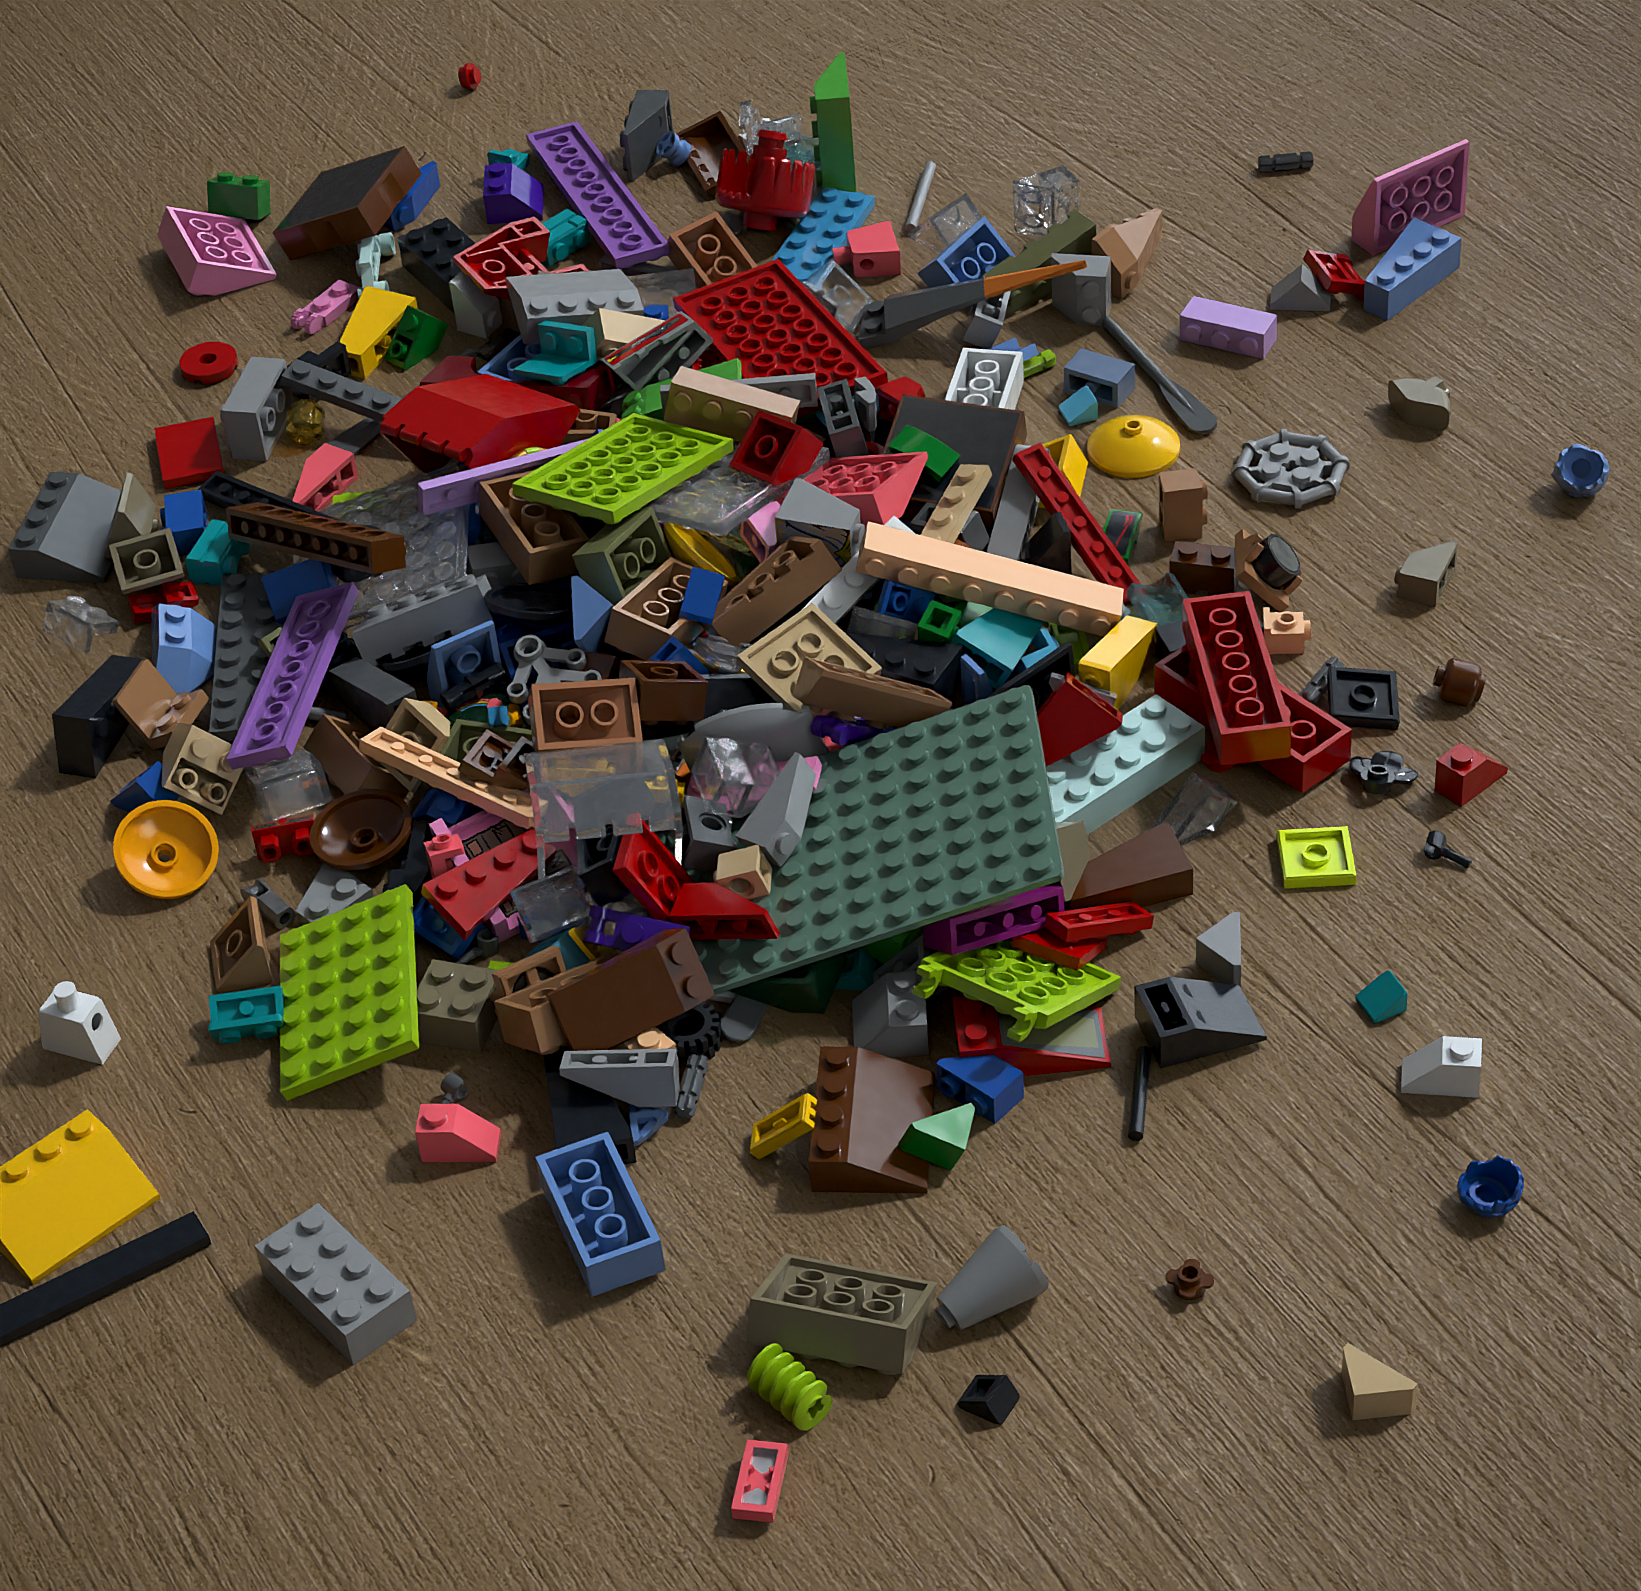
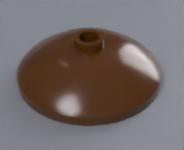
M365 789L351 792L334 800L318 814L310 830V844L316 857L329 867L340 870L371 868L385 862L403 847L412 830V815L407 803L400 796L390 791Z

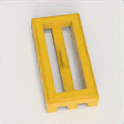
M809 1093L803 1094L753 1123L750 1154L760 1160L814 1129L815 1122L811 1119L815 1117L816 1111L812 1107L817 1105V1099Z

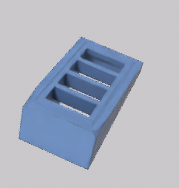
M967 654L961 656L963 706H966L977 700L986 699L993 693L986 673Z

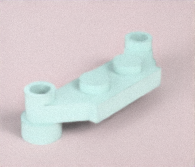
M391 232L362 239L361 243L358 244L359 259L356 260L357 274L362 279V287L357 289L358 299L366 286L390 291L386 280L378 282L381 254L383 256L396 254L395 241Z

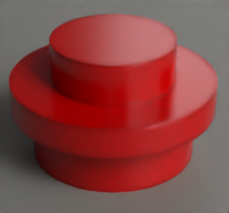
M466 63L463 67L459 68L458 78L461 86L469 90H474L478 87L481 81V73L473 63Z

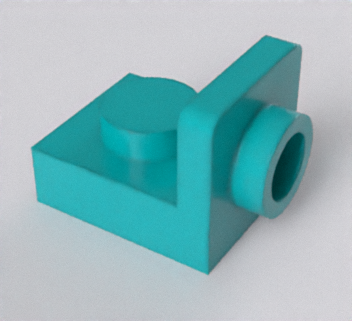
M491 149L487 153L489 165L494 163H513L524 170L530 164L529 154L517 152L513 149H505L503 152Z

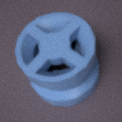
M674 132L664 134L656 146V153L662 158H667L668 162L673 166L682 165L691 152L690 144L685 140H680L679 136Z

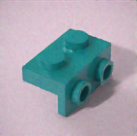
M281 986L209 995L211 1023L208 1024V1031L214 1041L232 1044L239 1042L241 1037L272 1038L277 1036V1032H280V1027L284 1026V994Z

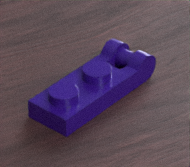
M817 715L811 724V733L821 738L828 736L832 742L843 746L846 743L855 744L856 742L875 737L878 734L887 733L890 731V728L886 727L884 730L865 724L866 719L854 718V721H847L835 716Z
M591 905L588 915L591 917L589 930H585L583 942L626 951L664 929L686 928L690 935L691 927ZM606 921L616 923L613 936L603 934Z

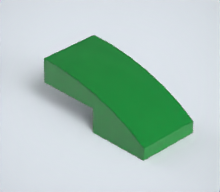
M906 425L887 447L893 454L927 452L928 459L923 470L938 482L944 478L961 456L938 439L910 425Z

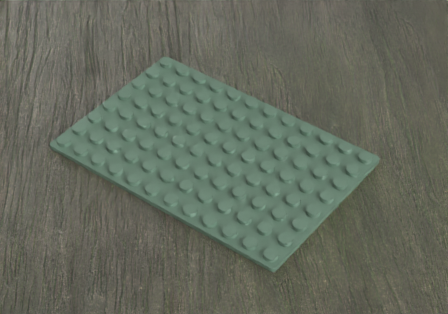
M1024 685L1012 688L998 695L980 699L966 706L945 711L934 717L913 722L899 729L881 733L867 740L818 755L822 769L816 791H813L802 839L782 867L770 863L772 867L770 894L749 899L753 903L767 909L780 932L778 939L691 941L716 995L1062 880L1065 873L1034 694L1031 687ZM671 806L652 812L649 827L682 866L674 824L680 806ZM739 810L728 814V817L732 819L731 833L732 838L737 842L736 850L745 848L735 835L752 812L743 815ZM683 867L696 883H714V872ZM645 909V917L652 918Z

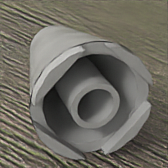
M1005 1225L999 1226L989 1234L937 1296L936 1300L939 1306L935 1309V1312L948 1329L955 1326L961 1331L1037 1297L1049 1288L1047 1278L1037 1261L1031 1262L1025 1253L1027 1250L1026 1246Z

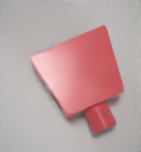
M890 221L849 230L846 233L847 246L832 248L834 266L850 263L855 277L901 275L900 250Z

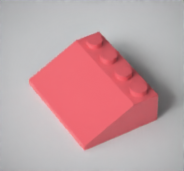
M927 452L827 458L801 479L859 509L861 524H864L866 529L868 521L885 525L893 515L896 518H900L904 514L928 459ZM791 487L776 497L774 501H777L781 506Z

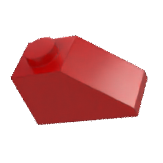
M904 376L876 387L877 415L893 423L902 394L925 397L922 385Z
M1459 743L1437 759L1434 791L1462 807L1507 774L1508 768L1483 752Z

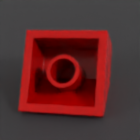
M758 410L728 466L751 477L778 486L808 472L824 443L802 426Z

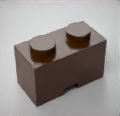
M1175 541L1169 560V591L1195 594L1196 590L1208 591V596L1236 592L1239 579L1236 578L1235 548L1224 545L1216 546Z

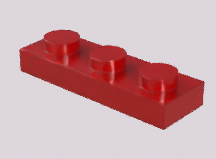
M1133 901L1047 913L1044 927L1057 935V938L1062 942L1077 943L1081 939H1105L1108 935L1120 933L1132 935L1136 931L1152 929L1154 915Z

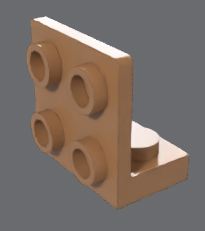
M145 659L139 663L113 699V704L151 749L155 750L167 746L177 723L192 725L210 698L202 689L191 693L182 692L178 695L152 663Z

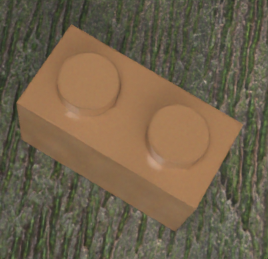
M1197 468L1159 472V526L1164 542L1202 538V525L1208 522L1206 506L1203 505V500L1208 499L1206 481L1200 480Z

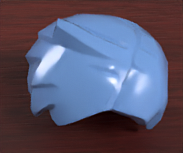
M1573 444L1559 453L1558 461L1554 465L1551 476L1568 495L1577 498L1589 497L1598 493L1604 487L1609 476V463L1601 452L1590 450L1581 444Z

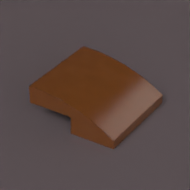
M487 729L464 757L458 771L491 785L511 789H526L537 775L536 770L542 768L545 763L535 764L533 742L521 736L514 745Z

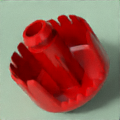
M759 129L755 135L759 137L758 145H753V152L748 165L746 151L740 150L735 161V150L730 149L728 151L726 148L723 149L715 200L724 208L743 211L742 226L776 231L778 217L804 218L809 213L815 177V164L813 162L811 164L810 162H805L803 166L801 160H795L791 172V160L786 158L787 149H783L784 141H788L786 133Z

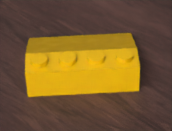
M87 1109L0 1166V1252L34 1285L161 1199L160 1195L111 1131Z

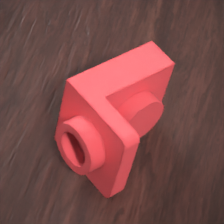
M440 834L431 841L424 842L432 879L454 868L451 857L465 853L458 834Z

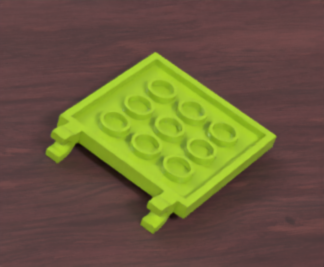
M1012 937L955 955L938 951L923 958L921 965L917 968V974L923 976L918 985L913 987L912 994L926 999L933 994L938 985L950 986L963 992V995L968 999L981 1000L994 1006V1009L999 1013L1017 1018L1016 1024L1008 1029L1007 1037L1021 1042L1029 1035L1032 1027L1046 1029L1118 991L1121 976L1089 962L1076 971L1013 948L1011 946Z

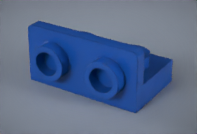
M424 896L421 897L413 909L414 933L455 959L460 958L476 934L486 928L482 925V922L473 929V934L464 941Z

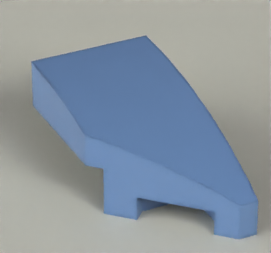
M629 1104L630 1127L634 1146L642 1144L669 1120L667 1108L654 1110L650 1107H637Z

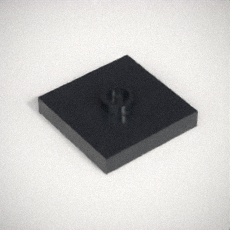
M1328 667L1327 689L1330 716L1346 726L1398 730L1400 717L1396 671Z

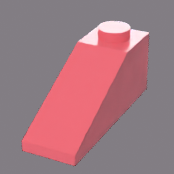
M324 443L306 459L292 501L321 512L333 501V495H340L359 477L354 453Z

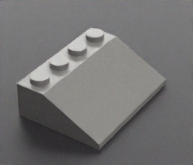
M621 269L512 276L505 279L524 344L540 343L538 324L545 320L581 326L598 308L639 316L644 314V308L637 288Z

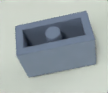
M1081 348L1064 366V392L1073 395L1082 387L1088 386L1097 402L1118 408L1135 389V364Z

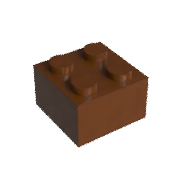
M621 660L619 679L635 678L641 724L657 725L659 721H670L676 725H690L691 721H702L704 719L708 681L687 662Z

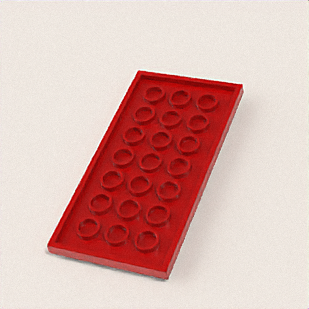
M779 259L673 298L674 308L678 313L680 311L685 313L714 339L709 347L722 362L736 358L741 361L742 379L815 373L817 388L847 379L852 396H854L855 378L866 377L874 388L888 383L887 372ZM818 390V407L799 408L797 418L819 411L822 408Z

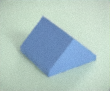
M571 576L574 641L583 652L598 653L607 645L604 641L611 610L614 606L580 577Z

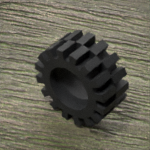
M706 1001L655 1026L676 1043L679 1066L682 1061L687 1063L688 1057L692 1054L704 1055L711 1060L715 1056L714 1050L719 1051L721 1048L722 1034L719 1015L712 1005L707 1006ZM684 1029L700 1030L689 1036L676 1034Z

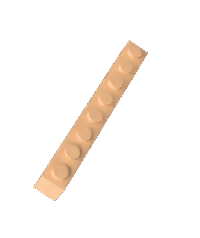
M869 521L860 543L856 572L1103 637L1119 623L1122 616L1124 589Z

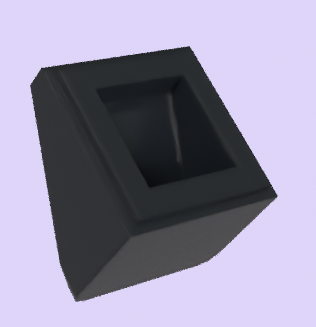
M976 1375L958 1400L957 1405L962 1410L991 1423L1001 1425L1019 1401L1020 1395L1007 1375Z

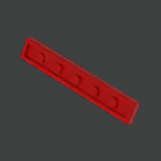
M1041 442L1014 454L1012 461L1049 514L1052 516L1054 513L1061 512L1071 531V545L1095 579L1100 583L1124 589L1123 604L1125 606L1143 598L1146 590Z

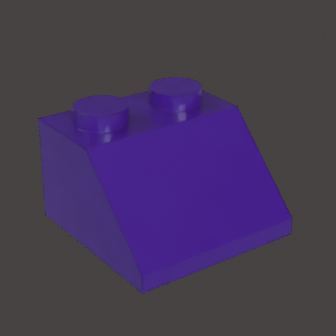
M513 163L485 165L483 199L487 224L511 223L531 217L543 220L544 185Z

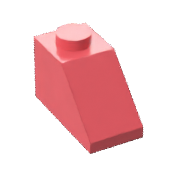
M420 1104L415 1135L422 1162H497L501 1139V1129L459 1104Z

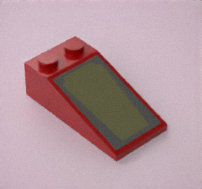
M965 996L952 997L958 1057L994 1054L1022 1071L1023 1076L1111 1068L1101 1008L1087 1006L1046 1029L1032 1027L1029 1035L1023 1041L1018 1042L1007 1037L1008 1029L1016 1024L1017 1018L999 1013L994 1009V1006L981 1000H971Z

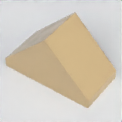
M1349 1343L1343 1347L1342 1377L1352 1420L1409 1415L1413 1413L1416 1409L1418 1383Z

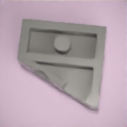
M323 863L295 910L297 919L303 925H306L323 916H328L355 903L372 898V889L346 870L335 869Z

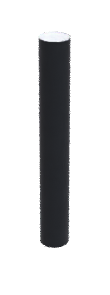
M1140 1046L1136 1052L1128 1138L1133 1141L1142 1140L1144 1135L1152 1050L1148 1046Z

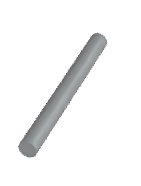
M928 161L925 164L905 225V230L908 233L916 231L936 169V164L932 161Z

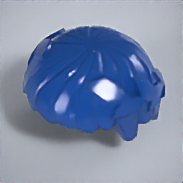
M1500 1155L1486 1162L1473 1160L1467 1166L1465 1173H1462L1459 1177L1457 1184L1458 1195L1461 1202L1470 1210L1476 1212L1477 1215L1488 1218L1501 1217L1511 1212L1519 1203L1524 1189V1176L1519 1166L1513 1164L1511 1159H1504Z

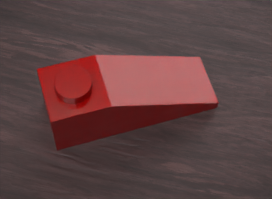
M683 883L669 915L673 923L691 927L689 935L691 940L778 939L780 935L767 909L716 883Z

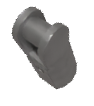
M256 879L255 885L250 888L243 887L240 889L244 901L250 896L257 899L260 913L278 929L282 930L294 922L295 911L274 893L263 879Z

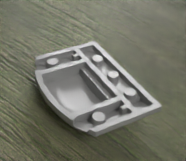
M783 703L755 704L727 710L695 724V732L685 740L682 734L677 738L679 750L692 775L790 760L795 752L801 754L803 758L829 753V750L823 738L811 733V724L814 716L810 707L801 705L802 713L782 710Z

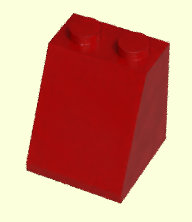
M1068 672L1037 711L1046 766L1118 729L1123 721V713Z

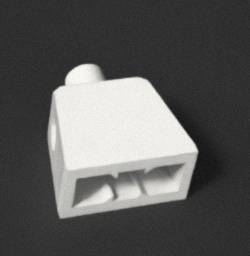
M65 981L57 984L39 1010L42 1047L45 1050L103 1065L121 1040L103 1001L97 996L78 992L72 982Z

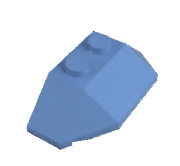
M157 604L153 607L151 613L152 665L178 695L182 692L191 693L201 688L214 678L218 626L191 608Z

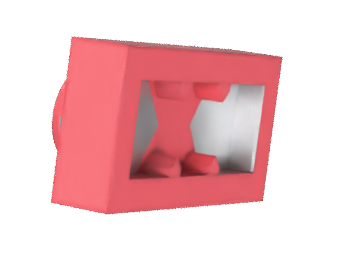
M747 1439L731 1506L733 1519L774 1523L789 1456L788 1444Z

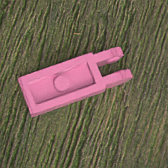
M338 280L305 308L296 310V313L294 312L290 320L291 327L295 329L304 327L306 333L314 335V333L321 330L324 326H328L359 300L357 289L360 287Z

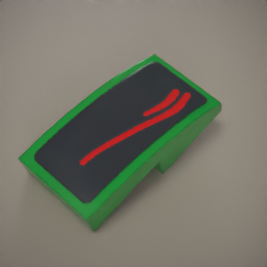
M1111 509L1103 531L1127 565H1129L1134 543L1137 544L1143 514Z

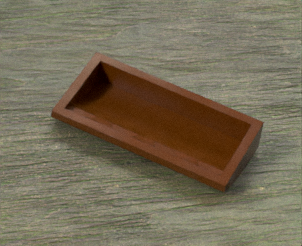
M721 111L677 133L680 140H685L691 146V152L686 161L707 195H715L723 149L726 148L728 151L734 149L736 152L735 161L740 150L746 151ZM747 153V165H748V161H749L750 157H749V155H748V153Z

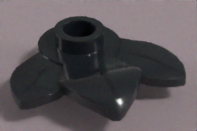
M1393 751L1377 752L1373 755L1372 759L1355 756L1350 760V771L1360 776L1363 789L1371 794H1386L1390 792L1391 786L1394 784H1408L1418 777V771L1403 767V757Z

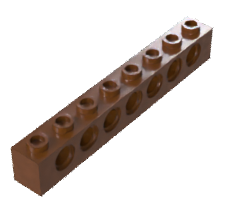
M260 502L226 508L229 539L370 574L406 568L404 535Z

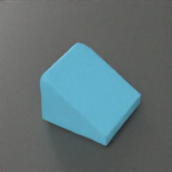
M1088 386L1082 387L1058 406L1059 411L1069 426L1098 419V403Z

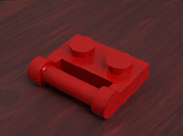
M1315 250L1306 251L1303 261L1327 292L1332 294H1339L1340 292L1355 294L1360 300H1364L1365 280H1362L1354 270L1352 261L1347 255Z

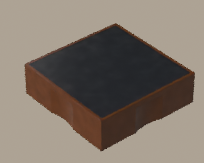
M405 146L320 172L273 231V235L290 260L311 255L337 245L348 244L375 236L390 217L396 205L408 193L422 173Z
M902 394L882 454H893L887 449L888 445L906 425H910L938 439L961 456L940 482L922 470L904 514L898 519L912 521L927 502L938 504L960 464L989 465L992 476L973 510L979 511L987 533L992 534L1015 446L1017 444L1024 445L1027 437L1024 411Z

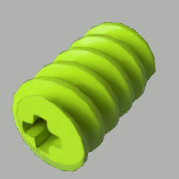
M778 1343L766 1346L756 1356L747 1371L746 1378L749 1387L754 1392L759 1393L766 1402H770L773 1408L780 1411L787 1420L792 1421L799 1430L807 1431L814 1428L825 1418L832 1407L833 1398L830 1395H826L827 1385L822 1380H816V1376L811 1371H805V1366L802 1363L794 1362V1357L790 1353H783V1348Z

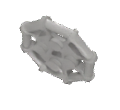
M1280 429L1279 433L1256 441L1247 440L1242 444L1241 455L1237 463L1231 468V474L1234 480L1240 481L1250 492L1252 500L1258 503L1269 501L1292 505L1294 509H1300L1303 504L1326 496H1336L1340 492L1339 485L1345 472L1349 470L1350 463L1346 456L1341 455L1329 443L1327 436L1319 435L1316 437L1288 432L1287 429ZM1289 445L1301 446L1306 448L1294 447ZM1323 454L1329 461H1322L1319 456ZM1252 460L1259 463L1258 466L1249 467ZM1323 475H1330L1326 480L1322 479Z

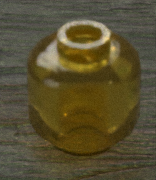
M301 399L289 406L286 413V434L291 440L300 445H310L323 437L325 411L320 405L310 399Z

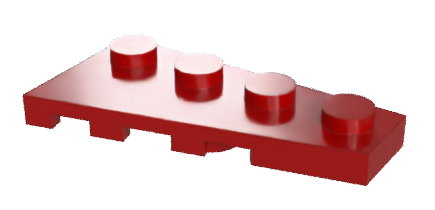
M533 827L424 883L421 894L465 941L473 934V929L479 923H485L501 903H507L523 883H529L555 859L557 849L536 827Z

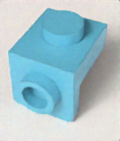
M1046 627L1039 629L1032 640L1036 651L1020 658L1013 670L1015 676L1060 647L1057 639L1049 634Z

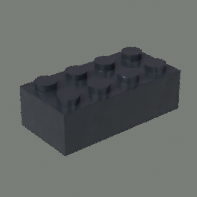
M445 217L437 219L419 229H413L407 234L397 237L402 266L454 313L449 282L462 270L453 262V257L474 245L475 242Z

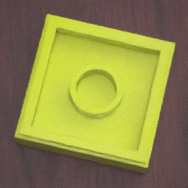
M1348 826L1277 830L1276 840L1284 889L1356 885V871Z

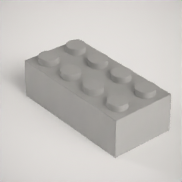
M319 1203L254 1246L263 1276L353 1365L417 1321L410 1290Z

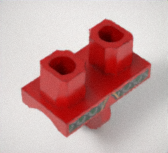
M286 814L278 815L279 821L251 826L258 860L269 863L278 861L283 855L295 853L299 856H305L313 853L310 844V830L312 824H314L313 814L287 819Z

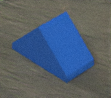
M692 567L679 617L712 625L722 593L725 575Z

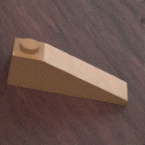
M1155 208L1141 213L1134 220L1130 218L1124 219L1123 223L1119 225L1112 223L1092 238V255L1111 256V295L1122 299L1138 285L1162 235V209Z

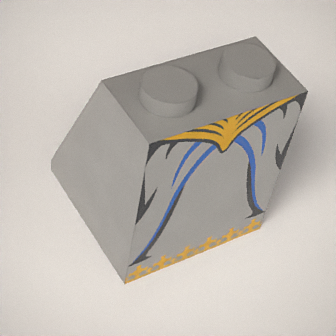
M795 478L775 516L777 548L791 535L820 539L839 566L843 568L859 551L865 532V525L861 524L860 510L803 479Z

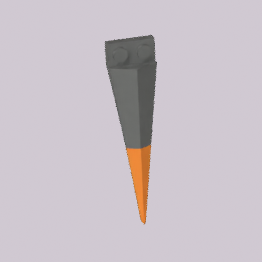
M1075 261L889 295L884 301H874L864 305L859 342L864 349L890 344L940 318L983 300L1035 282L1085 269L1087 267L1086 261Z

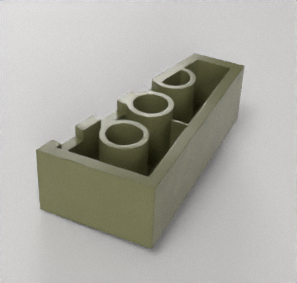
M1074 209L1067 214L1068 219L1060 225L1057 223L1046 229L1047 235L1037 242L1031 240L1024 245V249L1016 257L1010 255L982 275V278L1051 266L1052 253L1092 255V238L1096 236V224ZM1051 278L1011 290L1005 315L1052 294Z

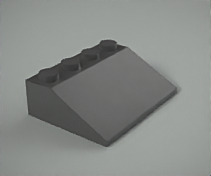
M50 472L8 549L16 577L106 583L114 567L113 559L105 558L104 555L121 491L80 473Z

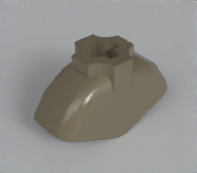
M1433 376L1428 380L1399 378L1389 381L1388 399L1390 405L1406 424L1438 431L1448 428L1451 416L1450 391L1445 387L1444 380Z

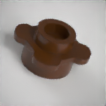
M1188 1259L1180 1268L1170 1269L1166 1273L1167 1283L1173 1284L1176 1295L1184 1300L1199 1299L1204 1295L1206 1289L1214 1285V1277L1211 1274L1205 1273L1200 1268V1262L1196 1259Z

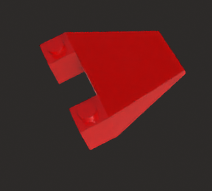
M536 217L511 222L455 255L453 262L484 294L511 300L505 282L506 277L537 275L539 270L549 272L540 262L546 260L550 231ZM578 264L551 271L550 273L583 272L589 270L583 264Z

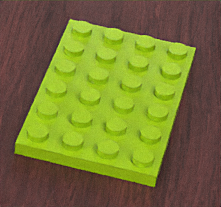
M633 413L512 483L513 495L526 498L529 502H540L550 505L554 509L575 512L582 517L596 518L606 524H616L621 522L624 517L642 509V506L654 499L660 498L665 492L681 485L683 481L701 473L703 469L720 461L721 458L734 451L733 439Z
M406 884L392 890H387L375 897L355 903L343 910L323 916L318 920L291 929L280 935V986L284 994V1026L280 1027V1092L287 1101L419 1049L413 893Z

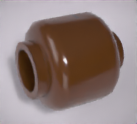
M1451 658L1447 661L1445 667H1437L1433 685L1438 686V696L1441 700L1467 707L1473 700L1479 701L1484 689L1486 676L1482 675L1479 665Z

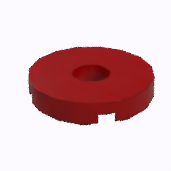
M205 342L187 349L181 355L179 365L182 376L189 382L195 383V380H201L202 384H213L229 378L234 373V368L238 367L239 361L236 350L231 345L223 342Z

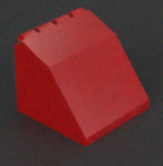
M482 374L415 387L382 416L384 421L380 424V434L431 480L440 477L451 458L465 462L464 465L470 470L508 460L525 448L541 447L550 449L558 447L581 410L573 403L489 374Z

